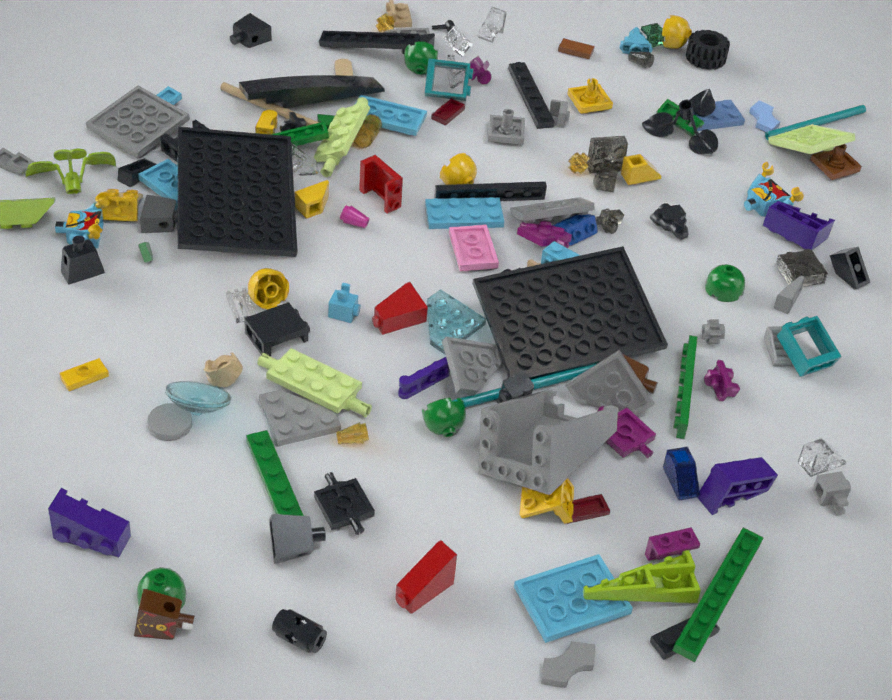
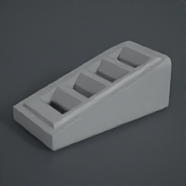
M799 276L777 295L774 309L786 314L791 311L801 293L805 280L804 276Z
M782 326L767 327L764 340L773 366H793L777 338L778 333L782 330Z

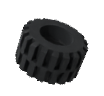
M695 31V33L689 36L686 59L689 63L701 69L721 68L726 63L730 41L726 36L717 31Z

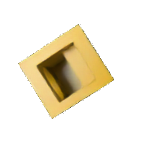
M274 110L263 111L255 126V133L274 134L278 126L277 112Z

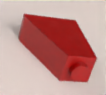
M407 282L374 307L373 325L379 329L382 335L427 322L428 307L411 282Z
M442 540L438 541L396 584V602L401 608H405L411 614L454 584L457 554Z

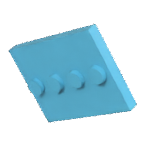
M599 554L514 582L517 594L545 643L630 615L633 610L629 601L584 599V586L587 585L590 588L600 584L603 579L607 578L609 581L614 579Z

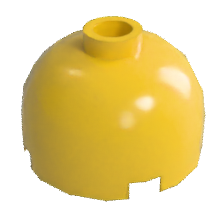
M670 15V19L667 18L665 20L662 36L665 37V41H663L664 47L678 49L688 42L692 30L686 19Z
M459 153L450 158L449 161L451 163L447 167L444 165L440 171V179L446 185L473 184L477 175L476 164L466 153Z
M264 268L258 270L250 277L248 294L250 299L262 309H271L287 299L289 281L280 271Z

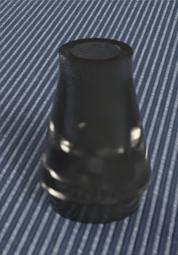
M630 51L628 60L644 68H650L654 62V55L650 52Z

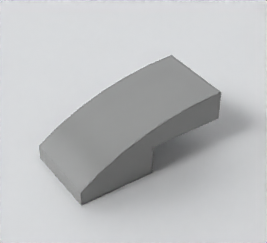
M4 147L0 150V168L22 174L27 170L28 165L34 162L20 152L15 155Z

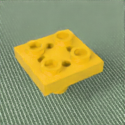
M589 78L586 86L568 88L567 94L580 114L612 109L613 102L595 78Z

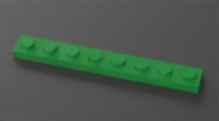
M744 527L742 528L672 651L694 663L696 662L764 537Z

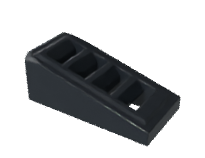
M143 158L118 168L117 179L120 183L132 187L140 182L139 173L157 164Z

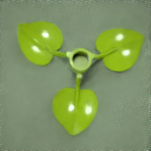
M84 149L56 150L53 155L56 160H68L69 172L66 173L65 177L60 166L53 164L51 161H39L29 164L25 175L27 178L34 174L57 170L62 179V184L65 185L66 193L78 194L81 192L85 165L109 164L116 166V160L109 152H94L86 157L87 151ZM83 158L80 175H78L77 172H73L72 159Z

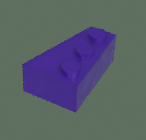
M780 201L769 206L762 226L809 251H812L828 239L835 222L831 218L828 221L817 218L818 214L813 212L811 215L800 212L801 208Z
M762 457L717 463L711 468L709 476L696 497L710 514L714 515L718 513V508L727 505L730 508L735 506L734 501L741 498L747 501L769 491L778 474Z
M60 488L48 507L53 539L62 543L74 544L83 549L98 551L104 555L120 557L131 538L130 522L104 508L98 511L88 506L87 500L81 498L78 501L66 495L67 490Z

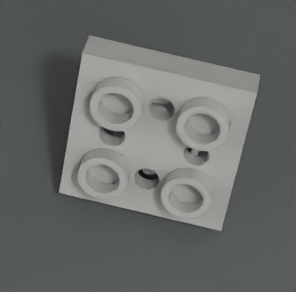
M504 109L503 116L490 115L488 141L523 145L525 118L513 117L514 111L512 109Z

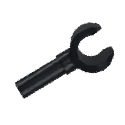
M448 20L445 24L433 25L432 30L447 29L449 33H454L455 28L453 26L455 24L452 20Z

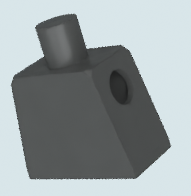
M146 195L140 216L141 233L173 232L177 222V201L175 199Z

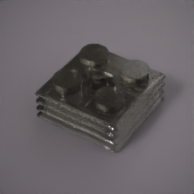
M625 136L590 139L586 164L590 174L621 172L623 159L626 157L628 142Z
M805 249L800 252H787L786 254L778 255L779 258H777L775 265L788 285L799 276H804L805 278L803 287L825 283L828 273L812 250Z

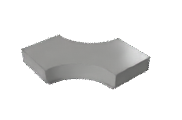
M571 641L568 650L561 656L544 658L541 684L567 687L569 679L576 673L593 670L595 645Z

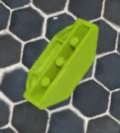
M55 197L0 200V229L13 228L12 225H21V228L33 227V224H36L55 203Z

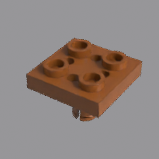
M846 144L836 146L830 151L814 153L810 159L831 180L858 173L862 167L846 152Z

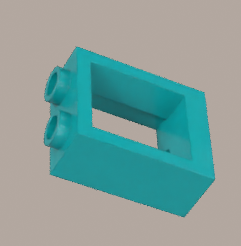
M429 59L425 96L466 101L467 96L471 94V86H468L469 79L473 78V69H470V63ZM436 67L465 71L462 94L433 91Z
M806 316L798 322H788L781 327L782 330L777 335L778 340L800 377L832 367L842 357L818 316L811 318ZM808 331L821 355L807 360L793 335Z

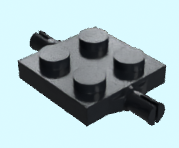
M330 472V475L329 473L325 474L324 478L329 485L314 491V498L331 530L351 525L356 535H359V532L362 534L364 528L360 521L374 517L375 510L357 478L337 481L333 472Z

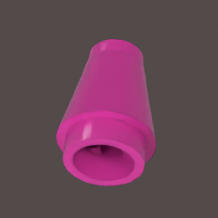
M346 205L340 215L343 223L363 228L367 227L370 220L369 217L352 205L350 207Z

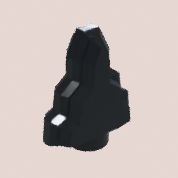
M664 203L650 215V219L656 226H661L664 230L672 232L681 240L688 238V227L685 225L687 222L685 218L686 212L680 204L670 206L668 203Z

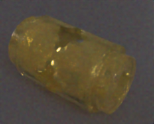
M373 114L366 116L353 141L356 146L366 148L373 143L382 129V122L378 116Z

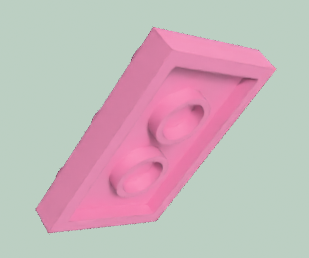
M487 225L449 227V236L460 271L498 268L499 261Z

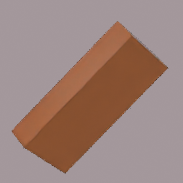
M563 38L558 51L590 59L595 46Z

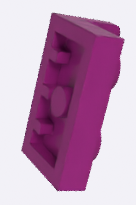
M692 527L650 536L645 556L648 561L656 559L662 560L668 556L682 555V552L685 550L691 551L700 548V542Z

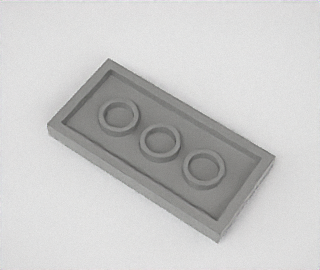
M581 197L510 208L511 215L518 220L524 221V223H534L535 219L541 218L542 220H552L554 216L566 218L570 217L573 213L586 215L588 211L595 210L594 202Z

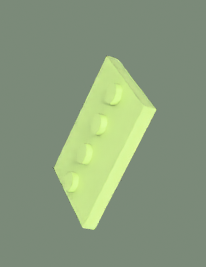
M811 124L768 138L771 145L813 154L819 151L833 150V147L855 141V133Z

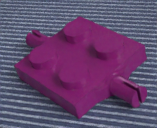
M522 221L517 229V235L541 247L549 246L555 241L568 248V242H571L572 234L565 232L563 228L555 227L548 221H541L539 224L524 223Z
M605 406L600 407L598 411H602ZM625 408L618 412L617 431L606 443L622 458L634 451H640L646 458H649L654 452L646 445L655 440L656 433L632 411Z

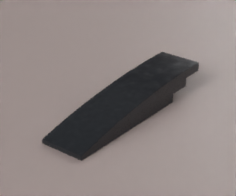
M305 75L239 82V89L248 101L262 98L266 105L280 103L283 108L385 92V88L374 77Z

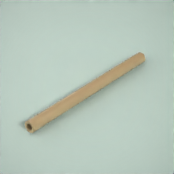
M226 82L221 84L220 89L248 101L239 88ZM262 98L248 101L266 110H274L278 115L289 119V112H293L275 103L266 105ZM295 112L298 118L305 119L306 126L319 123Z

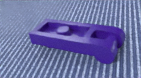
M444 357L434 361L431 365L416 371L410 376H401L399 378L400 388L398 389V396L401 399H408L449 377L450 369L447 358Z

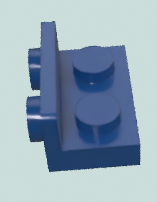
M575 214L553 225L563 228L565 232L572 234L571 242H568L569 246L598 233L595 215Z

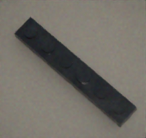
M323 30L319 39V45L321 47L406 49L409 44L412 46L415 45V42H420V34Z
M510 63L508 70L536 128L554 127L555 121L526 63Z
M546 181L435 185L434 198L493 197L500 198V201L545 200L547 185Z

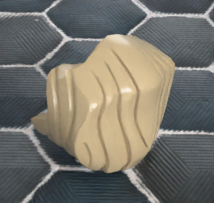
M233 352L230 353L231 355H221L214 361L207 360L205 362V369L203 370L210 384L217 387H228L240 376L243 366Z

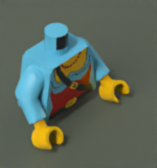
M768 162L763 163V172L758 174L747 191V200L744 202V207L747 211L754 209L763 217L766 216L769 206L777 201L793 206L794 201L799 202L804 198V194L802 191L800 192L799 187H794L791 190L792 196H790L770 177L765 178L774 173L773 165L770 169H767L769 166Z
M101 192L95 197L96 202L89 208L69 212L67 222L56 221V233H66L67 243L70 245L73 244V237L83 236L85 240H90L95 248H99L104 225L101 207L106 208L108 206V196Z

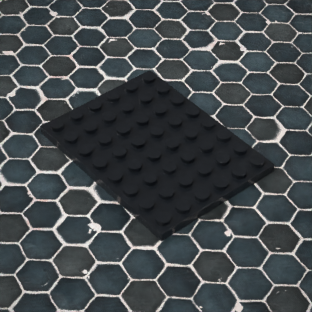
M178 127L177 249L297 257L291 136Z
M624 246L473 279V287L509 377H513L514 374L523 370L532 380L571 369L598 364L618 350L625 356L634 357L664 350L668 346Z

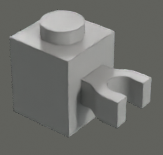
M842 471L817 475L812 490L820 505H833L836 515L845 514L844 506L849 504L847 497L851 491L850 482L846 480Z

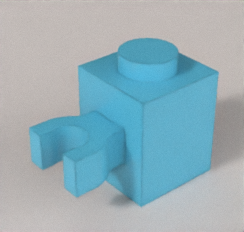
M342 283L341 290L335 289L328 303L329 318L352 323L354 317L359 315L361 305L358 304L359 295L350 293V284Z

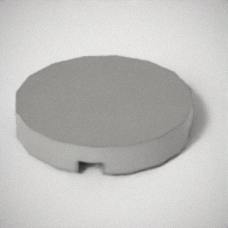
M162 404L154 408L148 416V429L158 439L166 441L176 440L181 435L188 434L192 428V415L186 407L180 404Z

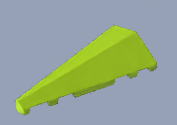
M685 550L680 556L674 558L668 556L663 562L653 565L649 563L620 573L618 578L610 581L607 578L603 579L596 586L589 588L586 585L583 587V597L586 600L698 603L701 589L694 574L696 566L689 550Z

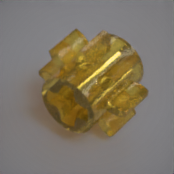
M385 13L376 19L378 24L375 26L379 32L395 28L394 23L396 20L392 15L388 16Z
M576 152L568 160L571 164L568 168L573 173L578 171L582 174L590 166L587 162L590 158L583 152L581 154Z

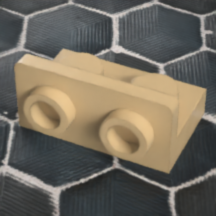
M393 0L386 2L388 21H391L392 28L412 27L408 4H394Z

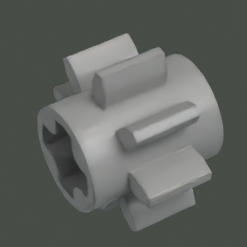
M719 319L707 320V324L702 325V338L708 339V344L720 343V339L725 338L724 324H719Z

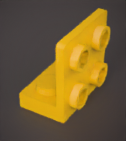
M107 189V191H104L108 196V206L106 208L101 207L103 220L138 221V201L143 198V194L138 193V190L119 192V189Z
M567 478L549 495L522 486L519 515L521 518L554 511L555 515L559 516L564 524L573 522V484Z

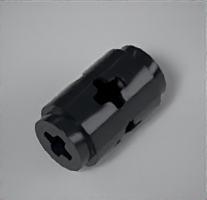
M292 609L280 610L272 624V630L276 633V636L308 653H317L322 648L327 637V631L323 629L322 625Z

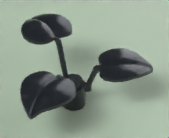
M710 88L696 94L690 100H682L679 103V111L676 112L674 120L670 114L659 112L642 122L643 128L649 134L656 137H666L673 133V125L676 124L680 116L684 120H691L696 135L690 138L689 148L694 153L712 154L718 149L716 134L708 129L698 133L693 117L697 114L705 117L714 112L716 104Z

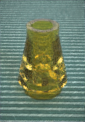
M359 422L343 430L336 431L338 444H364V441L369 440L366 423L360 424Z

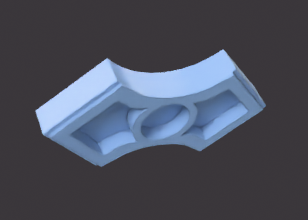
M760 100L750 108L749 112L757 119L756 128L765 132L777 129L780 121L772 115L774 107Z

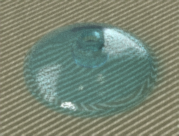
M178 381L168 384L165 389V394L173 403L186 411H190L192 415L213 413L224 409L230 405L232 398L227 391L200 382Z

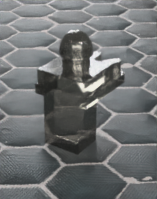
M609 170L608 174L598 172L593 179V185L596 190L614 193L618 172Z
M609 208L601 211L600 216L595 218L596 224L601 225L605 233L614 234L618 229V224L622 223L624 214L620 209L609 210Z

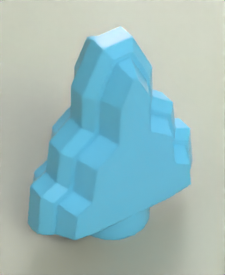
M638 27L633 28L629 32V36L621 41L619 48L623 53L630 54L635 58L641 55L647 56L653 50L652 44L643 36Z

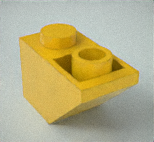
M641 154L624 157L621 175L628 185L661 179V175L655 166Z
M325 180L295 191V207L306 219L323 213L329 198V181Z

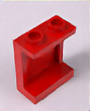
M377 155L361 160L359 191L366 194L373 190L385 201L384 212L387 214L401 208L403 177Z

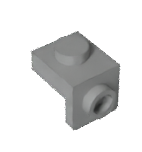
M552 99L550 113L552 116L558 117L557 127L564 128L565 121L569 122L570 111H567L568 102Z

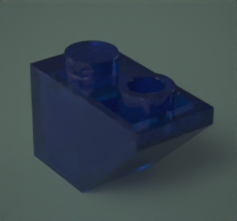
M688 446L668 449L663 469L678 501L699 497L700 490L696 462Z

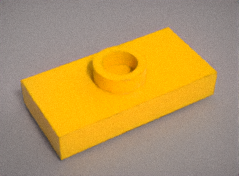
M98 358L60 372L59 375L67 390L72 391L109 377V372L101 359Z

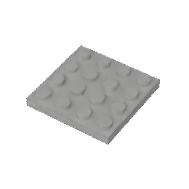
M138 85L88 120L86 126L89 130L139 158L161 142L160 136L166 133L168 135L172 134L178 127L188 122L190 116L183 110Z

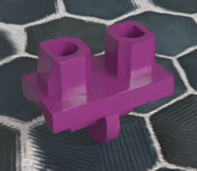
M479 56L469 62L470 69H473V78L471 80L473 81L477 76L480 84H488L492 78L491 72L487 70L490 65L489 62L485 61L483 63Z
M718 359L716 367L713 370L709 369L703 378L706 386L713 387L718 401H724L727 396L735 397L740 391L739 385L731 381L734 378L733 370L726 368L723 360Z

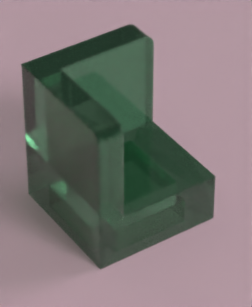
M658 23L641 26V31L647 36V41L652 44V48L663 45V28Z

